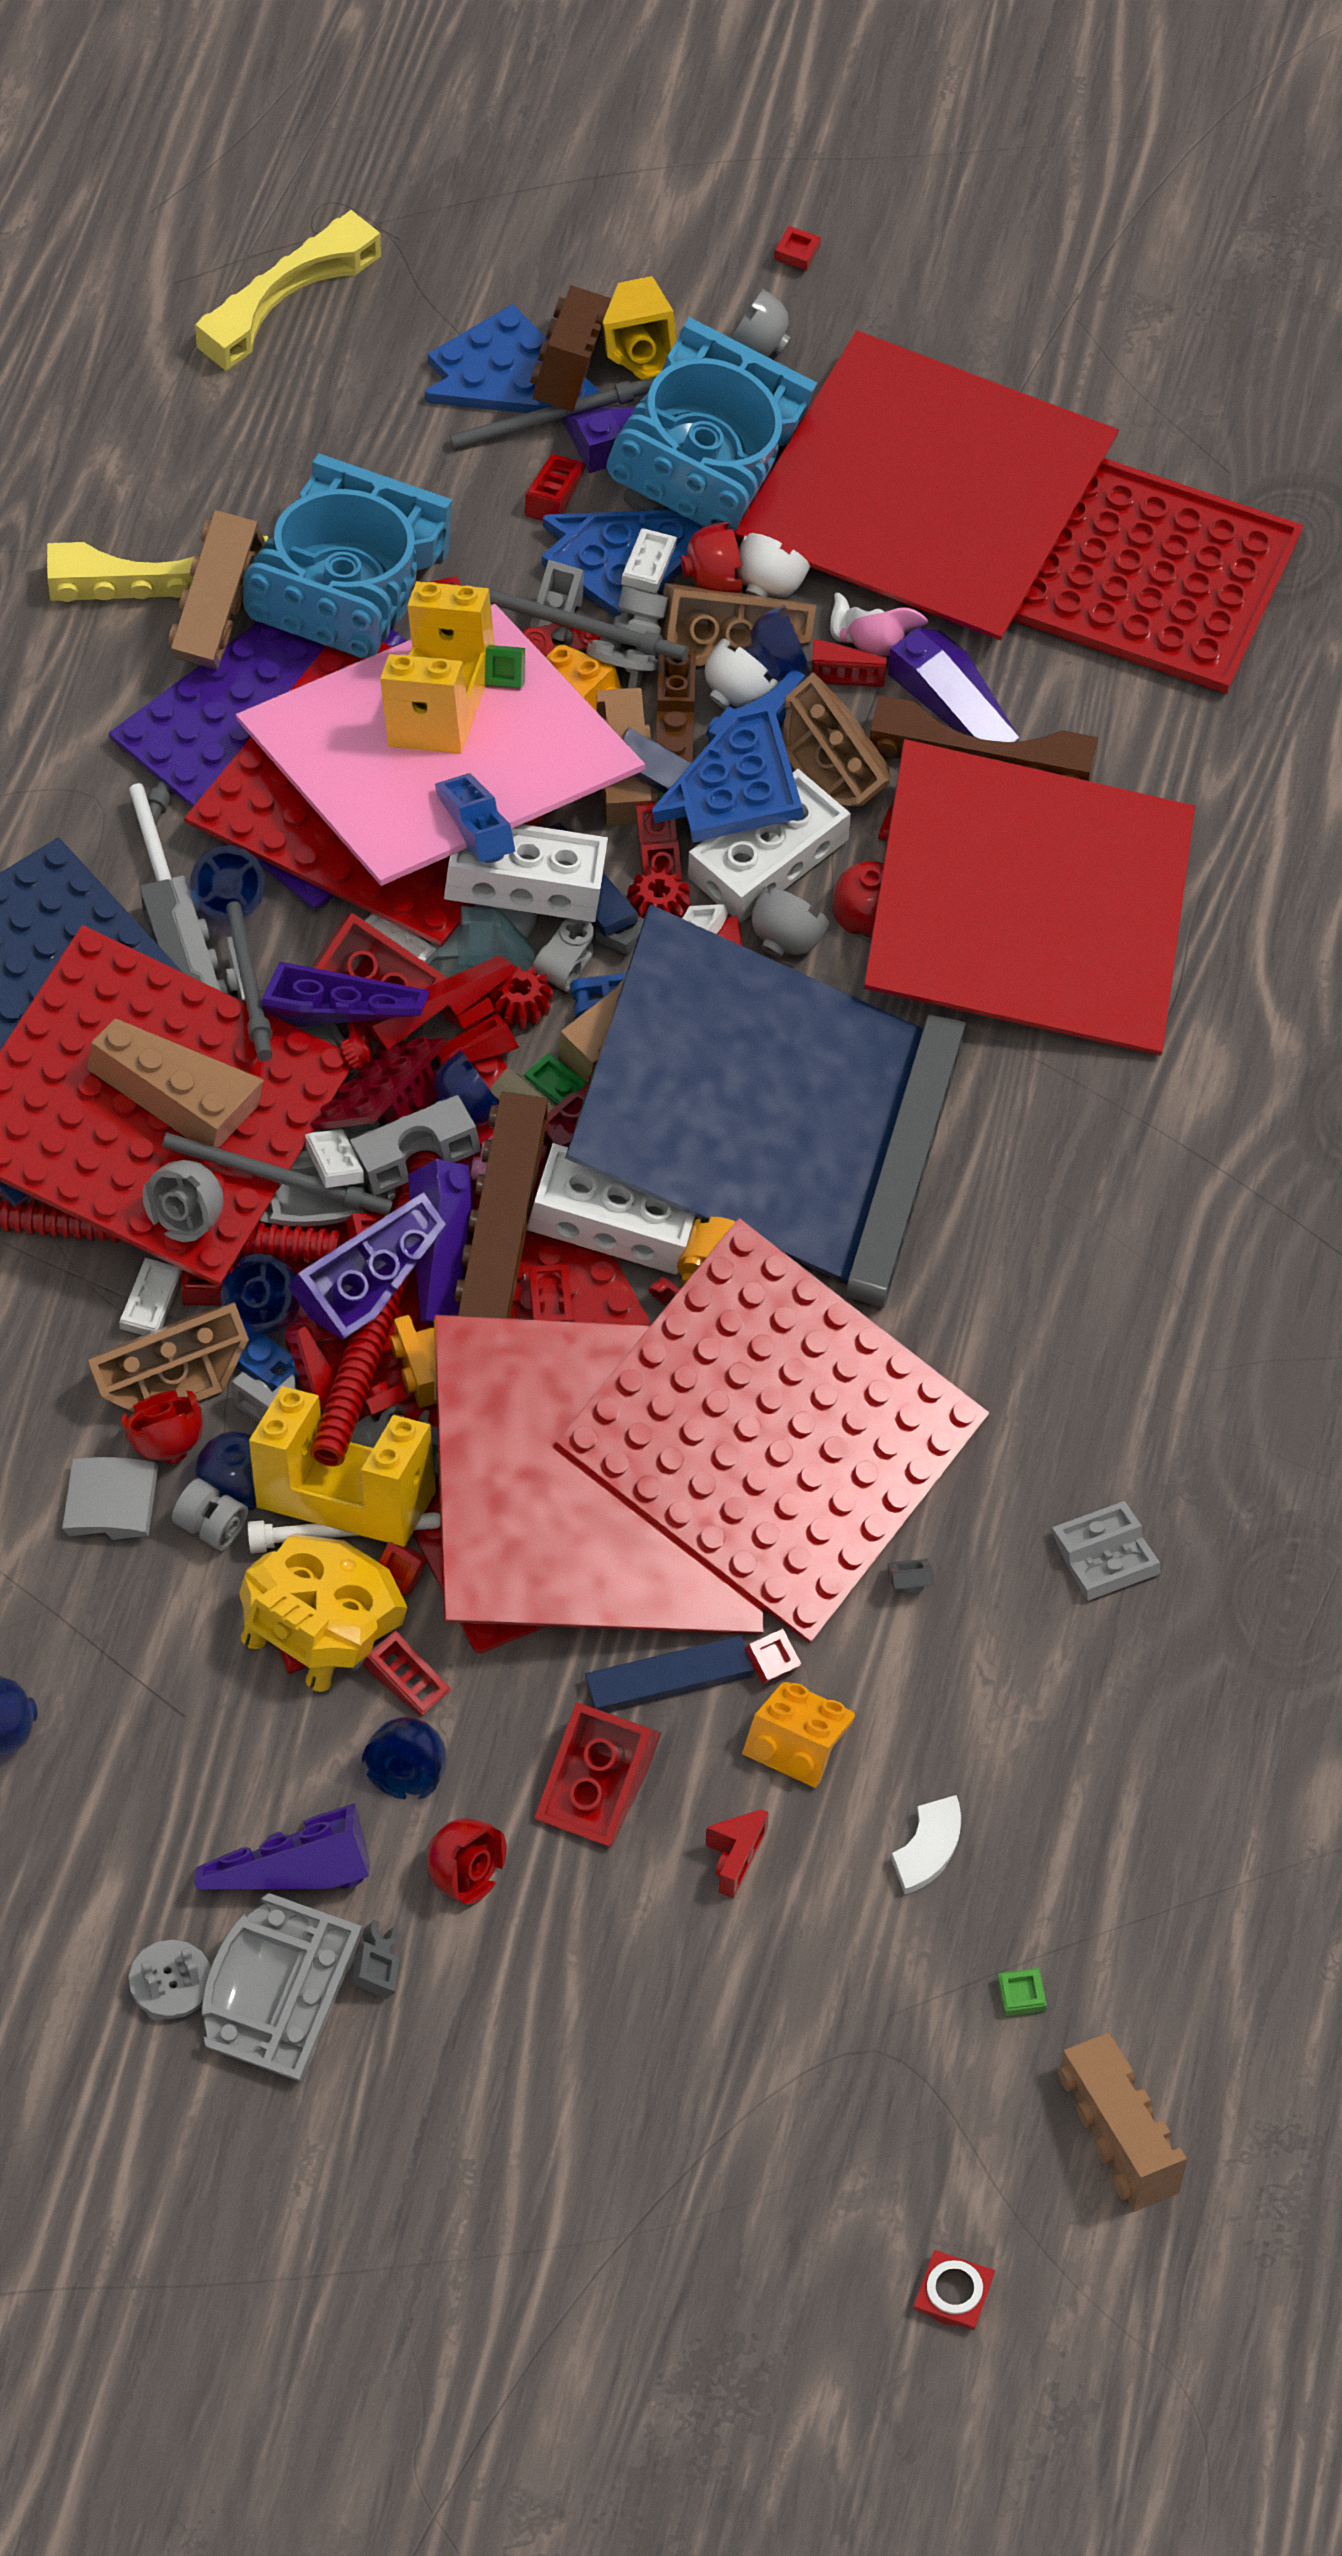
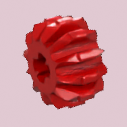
M666 866L661 873H655L649 867L646 876L636 874L634 884L629 885L627 890L628 902L637 911V916L643 919L650 904L680 918L684 916L688 907L691 906L688 883L682 882L679 872L668 875Z
M517 963V971L492 989L488 997L495 1009L493 1015L499 1014L508 1027H511L514 1023L519 1024L524 1031L528 1022L538 1026L541 1022V1016L549 1015L551 1001L553 1000V990L551 986H548L546 974L536 975L534 966L527 971H522Z

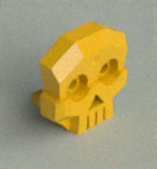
M293 1534L285 1540L277 1552L273 1551L264 1554L246 1570L239 1592L244 1609V1629L240 1640L245 1645L250 1634L248 1648L260 1649L269 1641L309 1667L305 1678L306 1685L308 1687L312 1686L314 1677H316L312 1690L323 1692L331 1687L335 1667L353 1668L372 1652L375 1640L403 1625L408 1607L390 1570L348 1542L338 1539Z

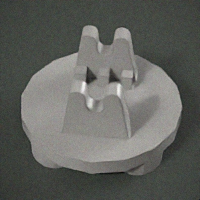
M600 637V640H593L588 643L586 651L588 655L595 659L624 667L627 672H631L628 688H639L644 670H656L659 662L658 658L642 653L638 647L624 646L620 642Z
M173 1939L156 1942L143 1949L132 1962L128 1976L131 1996L139 2008L144 2010L148 2017L153 2020L161 2021L185 2017L203 2006L205 1987L211 1970L210 1963L201 1950L188 1942ZM167 1970L171 1971L170 1974H165L164 1972ZM173 1984L177 1985L176 1988H170Z

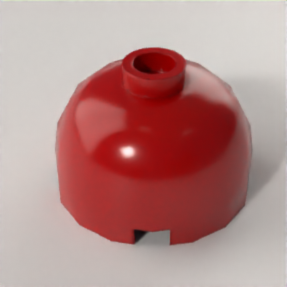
M728 521L705 526L693 534L689 540L687 555L681 556V566L684 577L691 576L695 587L714 591L741 593L742 578L735 579L737 568H741V560L735 534L732 528L728 529Z
M878 861L856 863L841 873L835 883L832 912L836 922L847 932L854 934L855 930L860 933H866L868 938L872 937L883 863Z
M176 1390L152 1395L133 1405L136 1413L127 1418L126 1412L122 1415L121 1425L131 1447L143 1458L165 1461L167 1464L177 1463L185 1459L188 1455L187 1452L197 1444L202 1435L203 1415L197 1396L192 1391L186 1390L188 1397H178Z
M471 1818L456 1819L447 1823L432 1837L428 1844L427 1870L433 1884L446 1896L465 1904H473L483 1899L496 1884L495 1881H488L494 1874L496 1867L502 1870L505 1864L507 1845L504 1834L487 1822Z

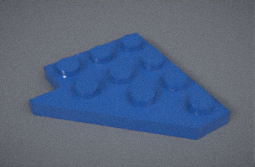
M512 304L427 354L428 364L443 380L425 390V400L428 403L519 413H529L553 406L532 399L536 384L530 383L535 363H542L537 360L543 341L549 340L545 339L546 337ZM586 377L578 398L599 393Z
M674 510L550 514L543 517V527L560 540L542 555V565L546 568L548 560L585 570L583 595L615 617L622 614V610L618 607L622 587L625 586L621 584L622 574L641 528L677 537L675 549L658 588V593L664 588V583H669L682 572L681 556L687 555V546L692 535L705 526L682 516Z
M773 704L736 712L652 808L654 822L658 823L686 816L693 842L804 818L803 807Z

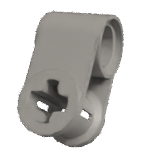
M566 919L549 943L537 955L533 964L536 975L546 974L549 984L568 992L570 990V983L578 979L580 973L593 956V944L591 941L594 932L591 922Z

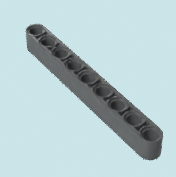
M929 1014L851 1270L846 1299L885 1308L961 1053L967 1022Z

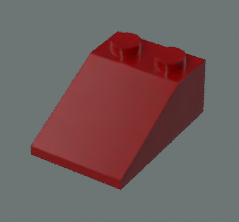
M352 912L344 915L311 965V968L419 989L427 988L446 979L445 975Z
M576 1702L534 1819L612 1847L649 1770L662 1732Z

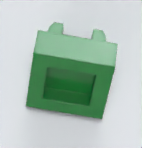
M489 645L486 648L485 685L522 688L525 683L526 648Z

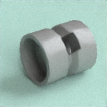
M623 586L618 603L622 614L615 616L613 625L643 634L649 631L660 635L662 628L657 622L665 617L669 598L656 593Z
M198 1478L193 1480L179 1497L173 1510L172 1522L191 1534L200 1532L201 1540L217 1550L223 1551L234 1542L241 1532L247 1519L248 1507L228 1495L220 1498V1490Z

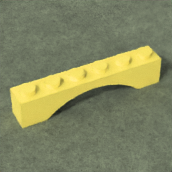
M352 210L341 218L334 219L326 229L315 237L308 238L300 248L289 256L281 258L274 267L263 275L255 277L240 292L229 296L217 309L203 315L195 324L197 348L225 371L229 370L252 352L254 339L261 323L269 312L285 297L317 281L342 276H355L381 257L380 232Z
M263 536L266 542L268 540V536ZM85 542L47 543L50 601L70 602L74 600H110L121 598L146 599L150 597L181 598L184 589L190 590L194 576L190 575V569L194 557L161 563L135 562L108 555Z

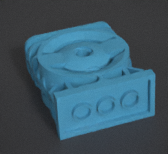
M689 317L682 328L678 340L668 354L662 371L653 380L649 392L637 404L632 415L626 421L623 430L616 437L607 460L606 468L608 473L616 482L703 526L728 521V529L732 528L735 532L741 519L748 511L750 504L757 496L761 484L765 481L777 455L778 446H784L789 443L803 420L817 382Z
M318 453L312 463V476L300 492V498L287 507L280 515L275 526L274 537L265 542L263 549L257 553L253 563L245 571L243 584V606L250 618L257 622L357 657L369 658L376 655L381 644L389 636L390 628L401 620L408 609L407 605L416 582L417 570L432 567L436 560L443 562L449 553L452 499Z

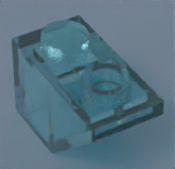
M461 906L457 939L458 965H466L471 968L501 955L512 962L515 967L518 963L522 970L530 969L533 966L535 958L532 943L500 909Z

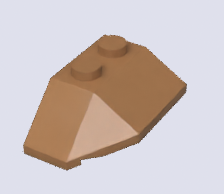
M815 673L808 676L785 696L786 715L783 741L789 762L795 770L799 769L842 807L863 806L890 783L889 768L852 712Z
M231 1303L188 1317L129 1340L86 1361L100 1397L136 1413L133 1405L152 1395L176 1390L178 1397H188L186 1390L192 1391L197 1396L198 1401L224 1391L249 1339L236 1304Z

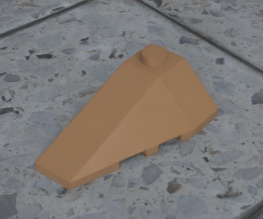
M664 583L663 596L668 597L669 601L665 617L660 619V627L662 628L660 634L663 640L687 646L688 652H696V666L706 665L707 658L721 639H727L730 642V645L727 647L735 652L738 647H741L749 654L811 642L816 611L815 604Z

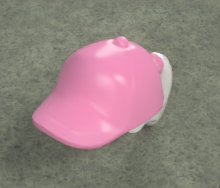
M834 594L835 604L830 621L832 637L838 642L853 643L859 651L881 657L889 656L890 648L907 636L908 632L928 623L927 618L914 609L897 608L887 612L881 609L864 611L858 607L850 608L842 594Z

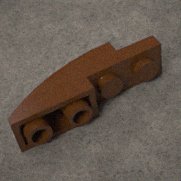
M688 652L684 661L659 654L656 743L692 764L696 652Z

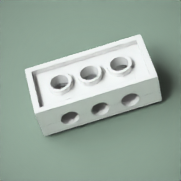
M799 769L793 772V776L803 807L804 818L707 839L689 851L688 878L717 904H724L731 916L737 915L740 923L752 915L755 903L764 887H768L770 893L774 887L782 890L786 889L849 840L851 813Z
M521 824L511 829L516 852L504 855V858L497 862L480 863L467 848L450 855L444 895L446 900L590 922H595L608 837Z
M553 1143L534 1201L527 1230L677 1275V1262L686 1248L695 1216L565 1159L568 1147Z

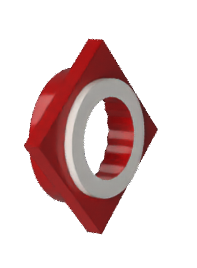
M934 2250L913 2310L931 2315L941 2323L960 2325L975 2331L996 2270ZM948 2269H957L968 2273L974 2282L972 2297L967 2302L959 2305L944 2302L936 2292V2281L942 2272Z

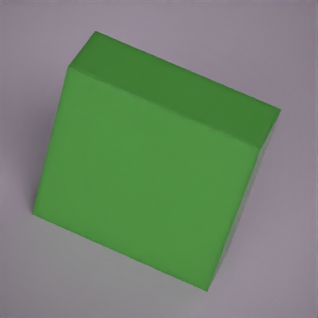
M1039 1968L998 1973L997 1981L1004 2017L1046 2012L1047 2004Z

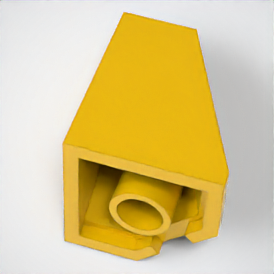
M653 276L617 284L602 322L606 355L615 363L621 364L632 371L641 380L657 376L662 371L667 356L677 341L674 311Z

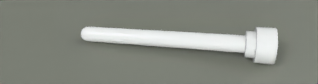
M435 1512L424 1513L415 1530L440 1527V1514ZM264 1520L248 1522L251 1554L265 1553L267 1548H275V1543H284L293 1534L323 1538L361 1536L320 1524L273 1527V1524H265Z

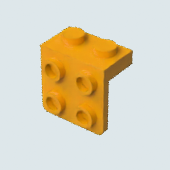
M566 645L556 646L546 656L547 660L595 711L597 690L622 689L616 668L609 663L595 659Z
M410 1315L394 1319L395 1335L389 1336L395 1359L401 1358L404 1369H401L406 1390L407 1392L413 1391L419 1408L437 1404L434 1327L416 1332Z
M783 1682L755 1713L742 1755L816 1788L822 1780L833 1746L852 1725L855 1713L845 1708L838 1701L827 1700L810 1692L801 1684Z

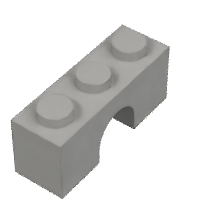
M458 1095L444 1101H439L430 1107L411 1115L403 1116L392 1123L372 1131H367L361 1136L350 1140L364 1171V1179L374 1196L408 1182V1171L405 1162L409 1156L418 1151H433L442 1160L457 1162L481 1152L476 1126Z

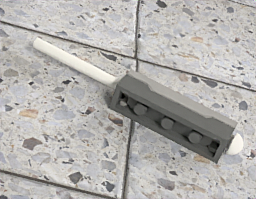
M140 783L134 784L129 788L157 880V882L140 885L142 910L151 938L184 974L228 994L224 979L217 980L215 972L219 971L215 950H208L205 941H209L206 921L204 918L198 920L195 912L200 910L195 888L188 889L184 875L171 878L144 786Z

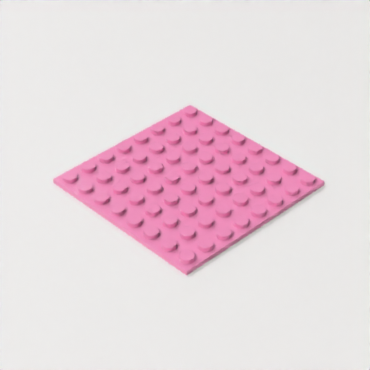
M496 604L491 605L495 645L526 648L525 683L522 688L485 686L462 754L388 747L380 677L389 654L409 655L412 647L411 640L236 714V719L381 886L467 848L457 824L437 796L435 783L471 773L495 797L497 811L510 823L512 829L646 770L645 763Z

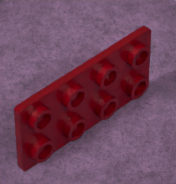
M422 1036L410 1042L397 1043L389 1050L379 1045L370 1062L357 1070L356 1075L339 1088V1093L332 1101L320 1108L321 1115L310 1123L314 1131L374 1123L383 1113L387 1122L392 1123L403 1116L411 1115L439 1102L444 1096L429 1063L445 1047L444 1039L442 1037L428 1039L426 1036Z

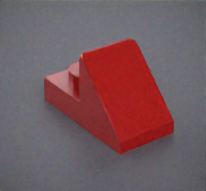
M760 1809L710 1825L706 1828V1846L722 1853L715 1870V1875L719 1876V1893L734 1899L767 1832L769 1812Z

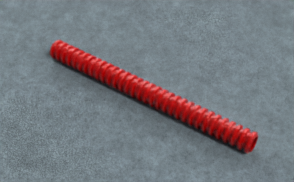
M418 1151L414 1155L415 1157L408 1174L436 1159L442 1160V1158L433 1151ZM409 1182L403 1186L402 1194L399 1197L395 1210L410 1201ZM409 1274L377 1317L351 1334L348 1346L345 1349L337 1372L338 1375H336L331 1394L323 1411L324 1414L317 1428V1434L310 1448L312 1458L322 1465L335 1467L343 1464L345 1460V1454L352 1440V1434L359 1420V1415L363 1408L362 1405L366 1400L369 1386L373 1380L376 1366L379 1363L387 1340L386 1337L389 1334Z
M0 1197V1228H3L4 1232H10L12 1229H15V1232L20 1234L27 1230V1233L30 1235H34L36 1231H39L41 1236L51 1233L52 1237H58L60 1234H63L64 1238H70L72 1235H75V1238L82 1240L84 1236H87L89 1241H94L96 1237L101 1242L111 1239L112 1243H118L121 1240L44 1202L39 1204L37 1200H31L30 1203L24 1201L14 1208L7 1199L3 1201L2 1197ZM260 1223L256 1226L241 1252L247 1257L255 1253L256 1257L263 1258L264 1254H266L269 1259H275L276 1256H280L281 1260H287L288 1257H292L293 1261L298 1262L300 1258H304L306 1263H311L312 1259L318 1261L341 1246V1235H339L337 1230H332L330 1234L327 1233L326 1229H320L319 1232H315L314 1228H308L307 1231H303L302 1227L296 1226L295 1230H291L289 1225H284L280 1229L277 1224L267 1227L265 1223Z

